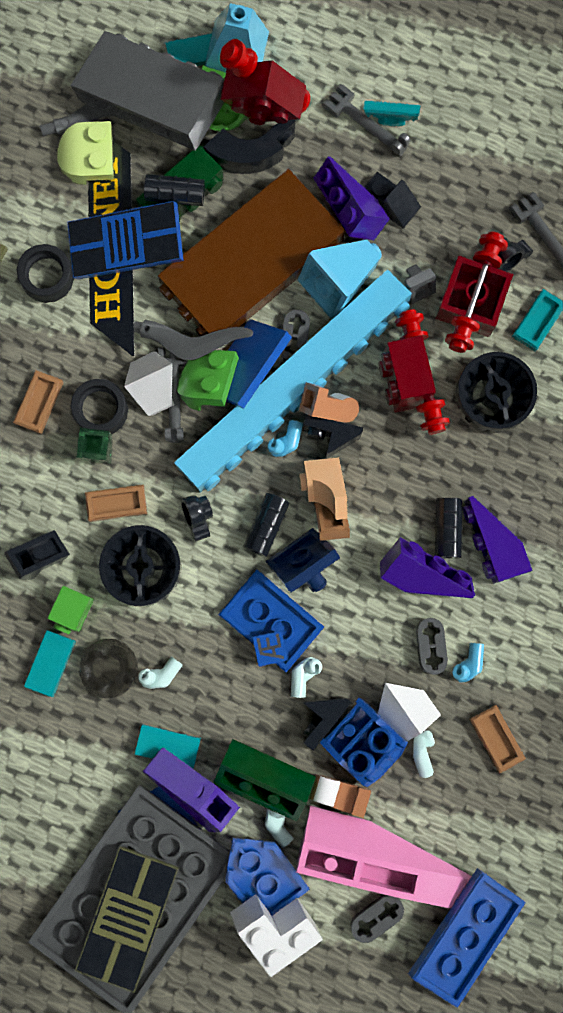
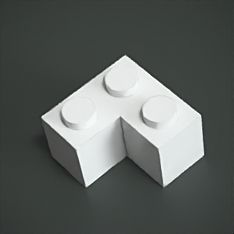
M255 894L230 912L237 933L270 977L323 940L313 919L298 898L274 915H271Z

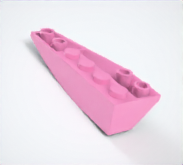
M310 805L296 863L297 873L384 895L446 908L453 907L455 901L472 877L369 820Z

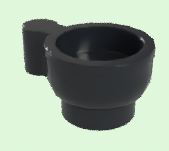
M504 238L508 243L506 251L499 252L498 256L502 259V264L498 269L508 272L517 266L522 259L528 258L533 253L532 248L524 240L515 243Z
M205 495L199 498L197 496L182 498V511L191 529L194 541L210 537L206 520L213 518V511L208 498Z

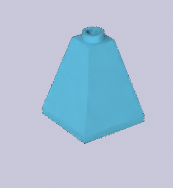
M230 3L215 19L205 67L226 72L227 69L220 63V53L222 47L232 39L242 41L246 48H251L257 53L258 62L263 61L269 31L252 8Z
M367 239L313 250L308 254L298 282L332 320L349 305L376 268L382 257L381 251L376 244L370 243Z

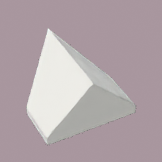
M155 351L130 363L124 385L148 416L155 415L174 406L172 399V363Z
M385 683L378 715L406 741L420 735L441 716L424 690Z

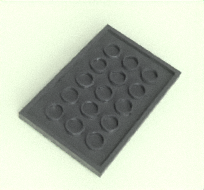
M140 784L28 942L120 1012L132 1013L225 879L230 849ZM120 846L179 867L134 993L75 971Z

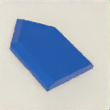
M232 838L225 882L242 904L256 894L269 913L274 915L310 890L276 842Z

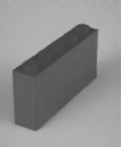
M107 31L103 32L71 83V87L79 101L195 151L225 103L221 100L224 79L214 71L207 72L198 68L192 62H182L167 52H157L144 43L137 44L128 40L122 34L117 33L115 35Z

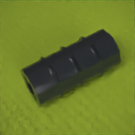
M146 174L144 184L145 201L158 202L159 204L161 202L175 201L177 204L187 206H203L205 196L204 179Z
M266 493L261 505H259L257 515L253 519L254 522L251 529L247 532L248 536L243 548L267 557L272 545H274L273 542L277 532L280 531V525L283 518H285L290 502L274 494Z
M437 498L436 512L434 513L435 556L446 559L462 558V499Z

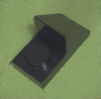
M377 171L364 187L378 200L387 216L403 229L421 209L419 202L402 179L395 185Z
M306 414L303 431L308 432L307 435L314 439L324 440L325 436L330 437L325 458L328 459L359 440L363 427L312 417Z
M55 530L4 553L18 578L24 580L34 579L42 570L65 560L70 555Z
M339 698L303 702L321 717L318 722L313 719L302 733L306 736L303 743L314 751L351 704L348 699Z

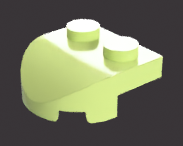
M111 121L80 122L70 126L64 132L58 145L57 161L62 173L69 177L72 182L87 185V180H114Z

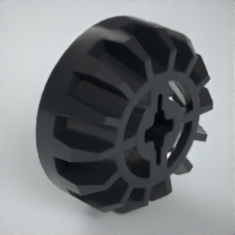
M504 352L482 354L473 359L460 375L455 390L458 398L457 407L465 414V420L468 423L472 422L479 426L481 431L491 430L495 431V433H501L507 429H513L529 416L537 400L535 377L526 363L514 355ZM482 380L484 388L481 390L480 398L474 400V388ZM493 389L494 392H500L501 395L499 397L491 395L490 391ZM512 393V404L509 408L507 399ZM482 402L485 407L492 409L494 416L481 412L476 404Z
M146 525L126 527L115 533L103 547L99 559V573L106 590L115 599L134 607L153 606L169 597V594L178 585L182 570L179 551L173 541L162 531ZM148 548L154 550L160 556L163 565H155L153 559L148 555ZM134 550V554L128 558L126 566H122L127 554ZM142 557L143 562L149 566L143 569V573L140 576L139 571L134 569V565H139ZM122 570H127L134 578V586L125 580ZM155 570H163L160 579L154 585L148 587V579L154 575Z

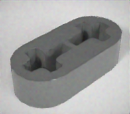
M292 310L284 319L283 330L292 336L285 349H290L292 340H297V350L308 341L310 319L302 310ZM295 317L301 318V323H305V326L299 327L298 335L293 334V325L289 324V321L293 322ZM284 349L281 357L286 362L290 357L289 352Z
M427 618L422 620L416 628L419 664L424 672L436 675L442 673L447 667L445 630L439 620ZM427 623H431L432 628L438 629V634L433 635L434 645H430L428 635H423L422 629L427 628ZM430 648H434L435 657L441 658V664L436 665V670H432V666L426 665L425 662L431 656Z
M381 895L359 911L350 923L354 938L361 943H370L397 924L404 914V906L398 897ZM388 901L391 905L395 902L397 903V906L394 908L396 912L394 916L391 917L389 913H386L381 918L378 917L385 910L383 906L385 902ZM372 919H376L370 925L371 932L369 934L357 932L360 928L359 921L363 920L365 923H368Z

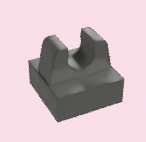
M416 264L406 269L409 277L405 279V287L412 293L409 301L411 305L436 293V275L431 268L422 271Z

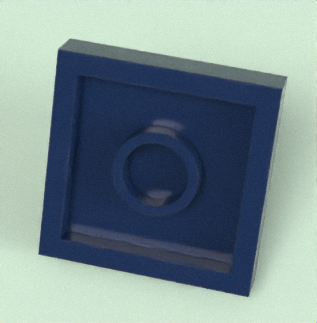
M312 528L265 562L290 593L306 582L312 592H318L327 584V580L323 577L321 571L340 559V556L335 548L326 540L320 541L319 533Z

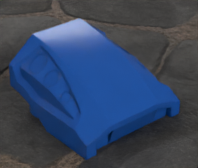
M358 698L355 701L357 704L326 738L322 739L320 744L364 787H368L381 778L397 761L408 742L393 730L362 698Z

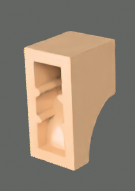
M339 457L304 461L305 473H300L299 478L301 491H307L308 502H318L332 511L336 520L348 519L347 494Z

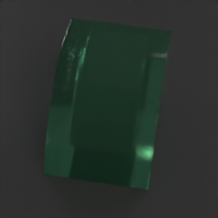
M80 428L76 457L83 461L111 464V432Z

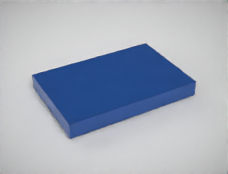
M249 319L244 328L253 331L252 337L237 339L228 349V351H236L239 359L226 402L242 409L245 408L292 338L287 331Z
M258 570L252 574L218 614L253 645L252 637L282 631L288 661L275 664L285 672L292 667L324 628L320 622Z

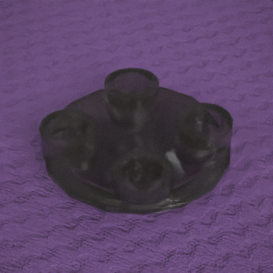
M102 639L83 650L79 675L89 694L100 698H115L125 694L133 686L138 675V662L133 650L126 643L117 639Z

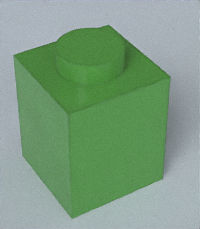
M62 586L48 616L49 620L55 622L53 628L69 635L71 630L80 632L94 599Z

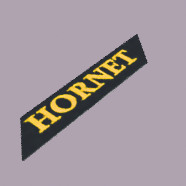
M114 141V180H88V217L132 209L131 153ZM133 270L90 277V324L130 355L134 356Z

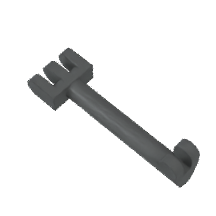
M339 84L336 88L339 94L336 92L330 94L329 99L332 102L329 100L323 102L322 107L337 118L343 111L399 156L406 151L410 143L409 136L402 133L396 139L371 118H368L362 111L350 103L354 99L355 93L343 84Z
M532 192L527 195L529 202L526 198L518 201L523 211H521L517 204L511 205L509 210L519 224L528 219L563 267V247L539 216L538 212L544 208V204L536 193Z
M158 347V354L164 358L166 355L165 347ZM170 352V358L165 359L172 363V399L174 406L169 408V428H165V440L170 443H180L184 441L183 428H181L180 396L177 392V386L180 379L179 367H185L188 360L181 359Z

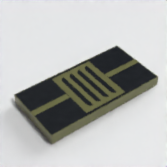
M120 846L75 971L134 993L179 867Z

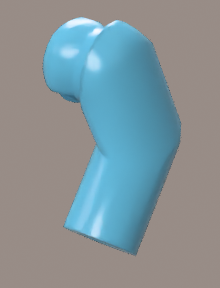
M290 420L286 435L277 440L273 438L269 441L268 450L273 456L283 457L297 449L303 423Z
M469 643L468 658L453 668L452 674L456 680L468 682L481 673L483 669L484 644Z

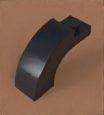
M288 120L287 123H277L265 135L251 140L234 137L223 128L203 146V149L224 171L235 174L262 172L283 160L284 147L288 146L295 137L296 121Z

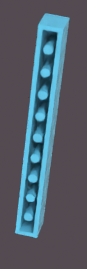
M387 269L262 382L244 409L236 406L174 462L177 469L200 493L204 489L210 491L219 483L220 478L218 476L226 469L232 471L242 461L241 455L248 449L252 452L258 448L263 442L261 438L269 430L275 432L284 423L283 417L290 411L295 413L299 410L306 382L324 387L327 383L325 379L330 374L334 373L337 375L348 364L346 360L352 354L358 356L369 345L367 341L374 334L379 337L389 327L390 324L388 322L394 316L400 318L399 314L410 308L408 303L412 293Z

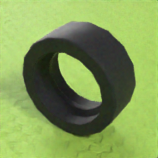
M48 244L35 245L26 250L19 258L16 268L18 281L27 295L34 300L44 303L56 302L65 297L71 290L74 282L72 265L66 254L56 246ZM42 259H54L62 267V278L56 285L50 288H37L29 279L31 267Z
M97 378L86 381L76 389L71 399L70 408L74 420L83 431L92 436L104 437L112 435L122 428L127 419L128 405L126 398L120 388L109 380ZM98 391L112 395L117 405L114 417L104 424L91 423L85 418L82 410L85 399L90 394Z

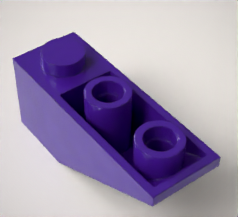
M328 156L313 179L349 237L375 240L389 221V217L378 200L333 158Z
M474 496L464 501L465 506L462 507L466 522L473 525L475 534L472 535L476 550L482 551L485 562H482V567L486 578L492 579L493 584L533 571L523 542Z
M400 537L380 561V578L404 592L473 598L475 596L473 580L468 573L463 570L457 571L449 566L444 559L439 556L433 557L413 541L408 542Z
M163 747L142 771L208 832H222L240 808L215 784Z

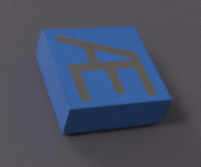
M282 631L252 637L259 667L288 661Z

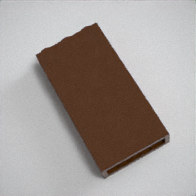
M288 169L184 253V261L174 262L158 275L161 285L158 288L168 301L173 298L179 305L177 311L185 321L192 320L198 327L195 331L199 337L226 328L240 327L299 278L308 254L311 251L339 245L344 241L345 230L293 172Z

